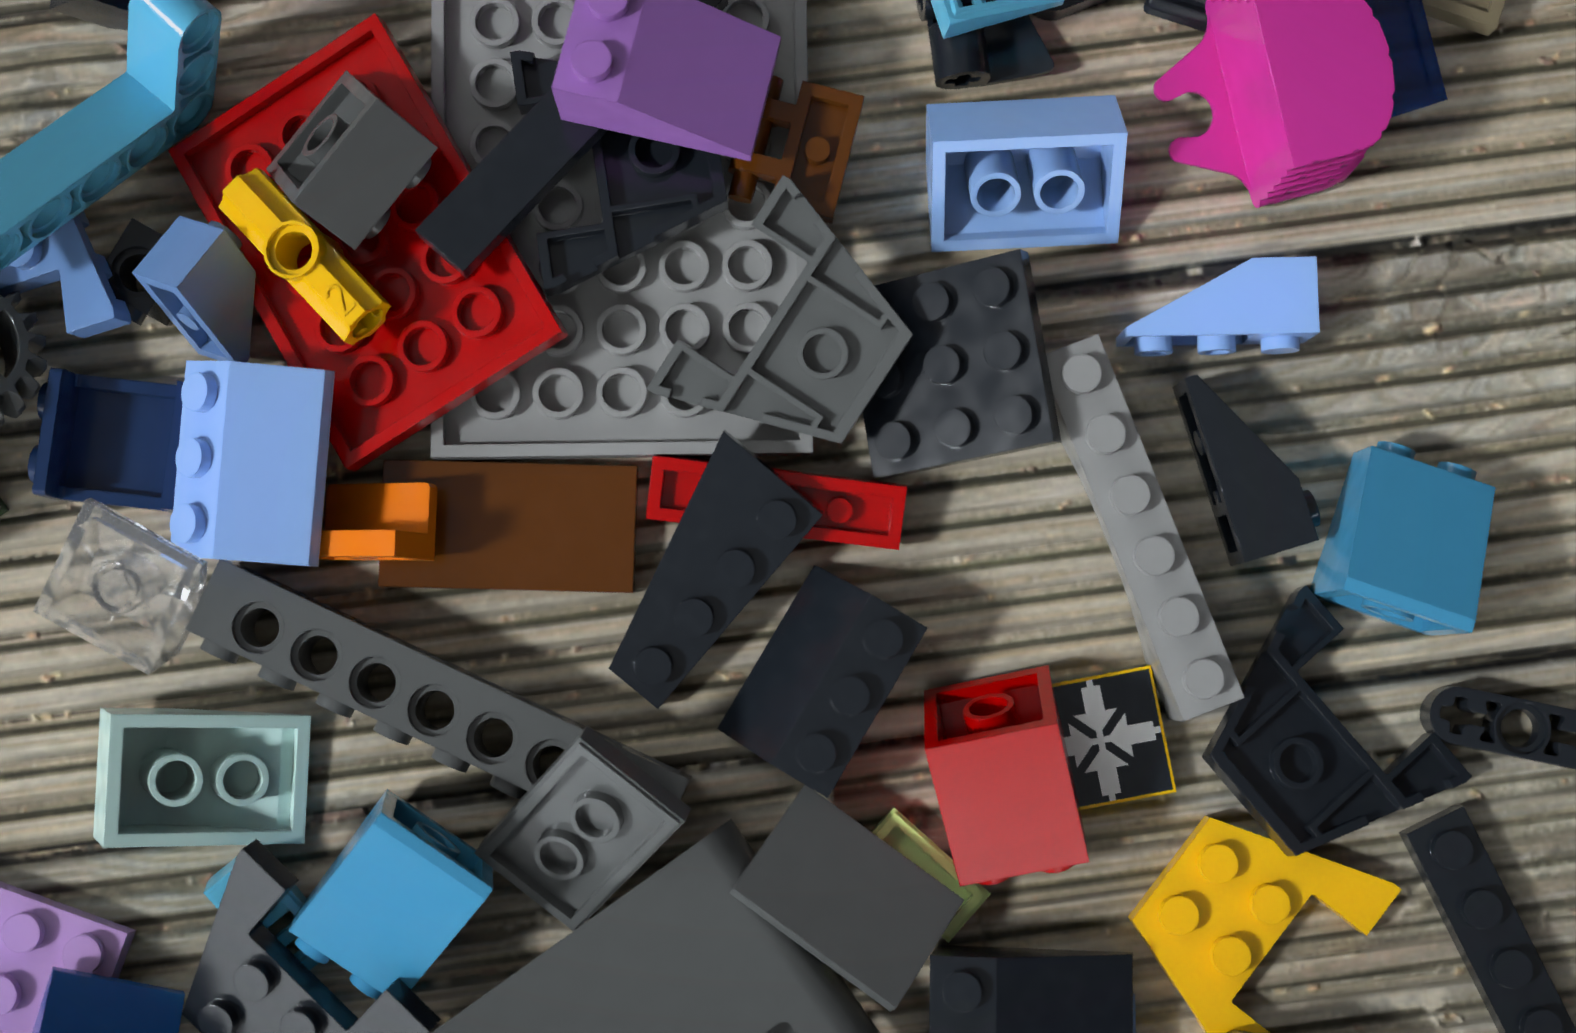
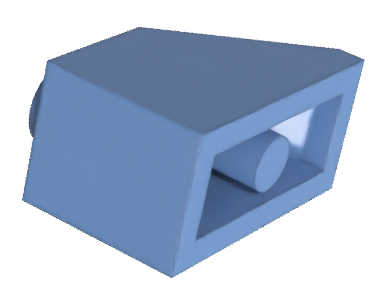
M179 215L134 269L132 274L198 354L218 361L248 362L256 271L239 250L242 247L240 239L229 228L216 221H210L206 224Z

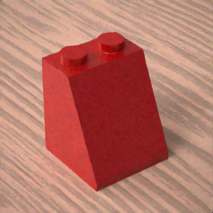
M1049 665L924 690L925 753L960 887L977 883L995 885L1006 881L1009 877L1040 871L1059 873L1070 869L1074 865L1090 862L1083 821Z

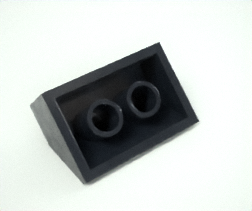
M814 565L717 729L771 765L828 798L928 628L872 594Z

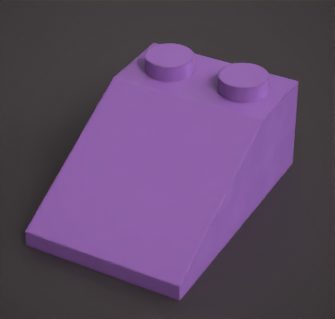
M575 0L551 89L561 120L751 161L781 45V36L698 0Z

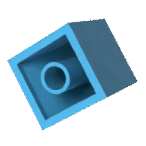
M1378 441L1376 447L1369 446L1353 453L1310 590L1318 599L1427 636L1472 633L1477 616L1496 487L1476 481L1477 472L1463 465L1451 462H1438L1437 467L1416 461L1414 460L1416 452L1413 449L1393 442Z
M387 789L296 913L289 932L297 936L295 944L304 954L322 964H327L330 959L352 973L349 980L357 989L377 1000L397 978L410 989L414 987L493 890V868L474 854L476 849Z

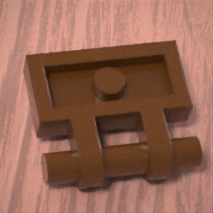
M773 75L752 160L746 161L731 157L728 171L733 174L728 197L741 203H752L757 182L766 181L774 183L776 187L784 175L792 180L822 220L832 224L865 96L802 80L795 105L779 100L784 81L780 77ZM774 127L789 129L782 159L765 155L771 129Z

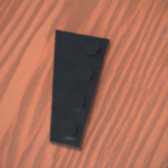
M726 430L723 431L609 666L613 673L657 709H659L823 515V511Z

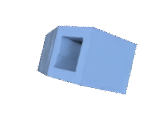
M1317 256L1251 258L1130 324L1116 337V347H1134V355L1142 357L1170 355L1173 353V346L1197 345L1199 355L1209 356L1232 354L1236 352V345L1260 344L1261 353L1298 352L1300 351V343H1305L1320 333Z

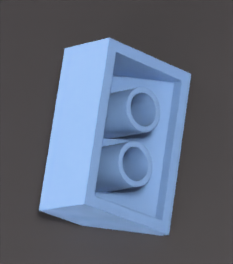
M1104 95L926 104V174L931 252L1118 243L1128 132L1116 96Z
M186 361L185 380L181 390L183 403L179 446L175 457L177 472L174 506L170 518L171 540L169 555L319 566L335 371L237 361Z

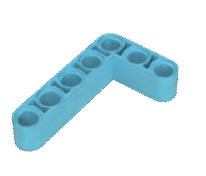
M130 0L126 72L0 159V271L188 135L205 119L214 100L221 28V12L207 0Z

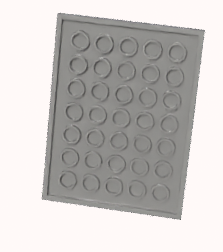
M431 0V101L471 170L525 116L521 115L517 105L510 52L519 50L533 52L536 58L559 61L575 0ZM728 0V5L723 12L781 36V45L773 75L780 77L784 81L779 100L796 105L802 80L808 82L807 0ZM781 127L771 129L765 152L766 156L782 159L789 129ZM591 148L510 233L515 245L569 336L432 422L431 458L434 460L652 458L653 455L711 457L724 430L756 456L813 455V436L705 408L674 398L656 395L646 389L677 340L683 341L731 374L736 375L807 265L806 260L751 225L774 190L775 184L766 181L757 182L752 203H741L730 199L728 192L733 174L729 173L728 167L731 157L720 155L728 209L558 295L547 296L543 285L536 234L603 222Z

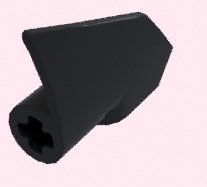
M916 0L921 21H927L935 85L938 88L963 89L1011 82L1044 75L1054 68V61L1029 15L943 39L931 1ZM961 0L963 7L972 5L971 0Z

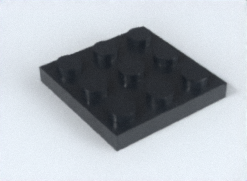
M1017 249L874 285L913 334L911 340L863 411L874 479H887L1062 443L1029 253L1027 251Z

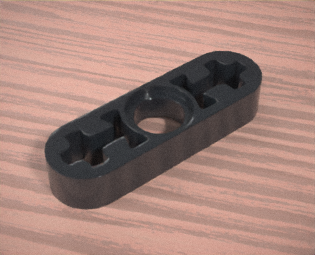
M1445 686L1434 689L1424 698L1421 704L1420 721L1426 733L1434 732L1443 743L1576 770V747L1558 742H1549L1551 730L1576 732V710L1460 686ZM1455 698H1457V709L1485 716L1482 727L1471 724H1455L1451 733L1450 722L1440 718V710L1442 706H1453ZM1486 702L1490 703V707L1488 710L1486 707ZM1515 709L1524 712L1532 724L1530 738L1526 743L1518 747L1507 743L1501 733L1503 718L1507 713ZM1549 715H1551V716L1553 717V719H1552L1551 722H1550ZM1482 733L1484 736V741L1480 740V736L1482 735Z

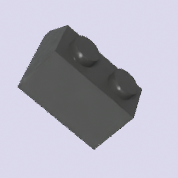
M346 70L266 170L293 204L355 250L364 238L371 239L383 229L391 214L390 206L405 188L411 189L422 181L431 167L432 159L430 157L438 147Z

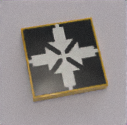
M1151 665L1053 683L1080 810L1176 792Z

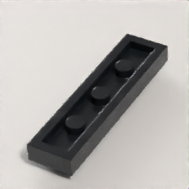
M1453 805L1400 831L1399 834L1498 1032L1576 1033V1028L1464 806Z

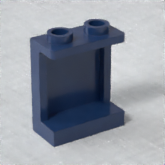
M50 368L48 382L41 386L37 398V412L42 420L39 444L33 447L28 460V476L33 483L32 493L55 500L172 513L177 472L175 457L179 446L183 403L181 390L184 381H177V385L82 375L66 369Z

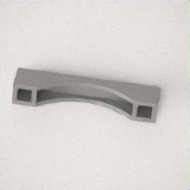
M1099 334L1046 353L1062 445L1081 480L1109 545L1132 610L1145 662L1147 665H1151L1155 687L1168 720L1184 722L1245 698Z

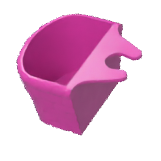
M1206 0L1207 28L1204 37L1197 46L1155 82L1153 92L1155 97L1162 102H1169L1185 93L1198 94L1209 103L1212 110V121L1208 130L1201 136L1174 139L1168 148L1170 158L1177 163L1229 174L1238 178L1248 189L1255 208L1318 193L1347 179L1362 161L1366 151L1381 139L1382 131L1388 126L1394 106L1392 99L1395 91L1393 63L1389 56V46L1379 21L1373 17L1371 7L1365 0Z

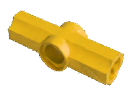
M256 167L244 175H237L222 191L223 198L218 207L264 255V260L269 269L279 277L286 279L344 342L354 345L359 340L371 336L386 321L385 316L391 305L349 262L338 242L322 233L263 170ZM312 244L310 260L305 266L298 269V254L306 245Z

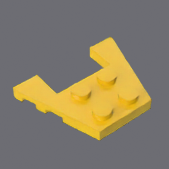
M1204 816L1129 914L1128 918L1173 986L1177 988L1205 1033H1227L1233 1030L1251 1033H1270L1234 1005L1232 999L1311 895L1314 896L1358 932L1367 936L1402 889L1392 882L1308 852L1297 856H1286L1272 839Z

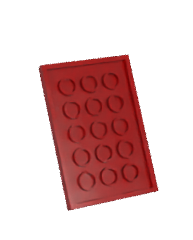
M376 13L168 150L207 222L216 221L223 224L240 239L242 247L239 250L256 271L253 304L287 365L290 367L335 371L329 440L346 469L357 471L569 336L510 234L466 279L420 239L415 229L472 170L385 21ZM346 70L438 147L430 157L432 164L422 181L411 189L405 188L390 206L391 214L383 229L371 239L364 238L355 250L301 210L322 233L338 242L349 262L391 305L385 316L386 321L371 336L359 340L354 345L344 342L286 279L279 277L269 269L264 260V255L218 207L223 198L222 191L237 175H244L256 167L263 170L276 183L266 168ZM312 244L306 245L298 254V269L305 266L310 260Z

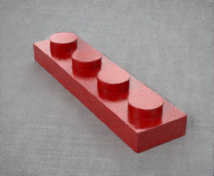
M653 455L646 519L679 523L709 460ZM771 468L823 511L821 518L804 536L805 539L899 550L907 485Z

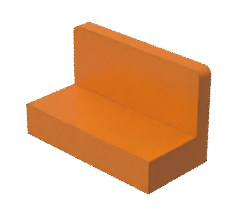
M426 482L329 485L326 493L325 530L321 531L319 559L329 561H434L437 486Z

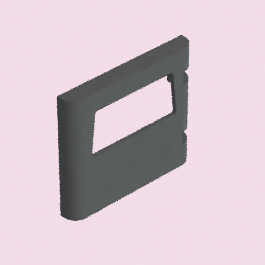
M730 819L431 1033H767L781 1022L789 1023L795 1033H880V1031L840 974L729 894L756 855L733 820Z

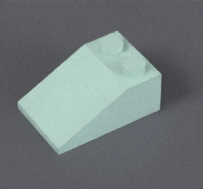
M100 707L93 837L103 848L248 845L255 839H258L263 845L305 844L311 715L175 708Z

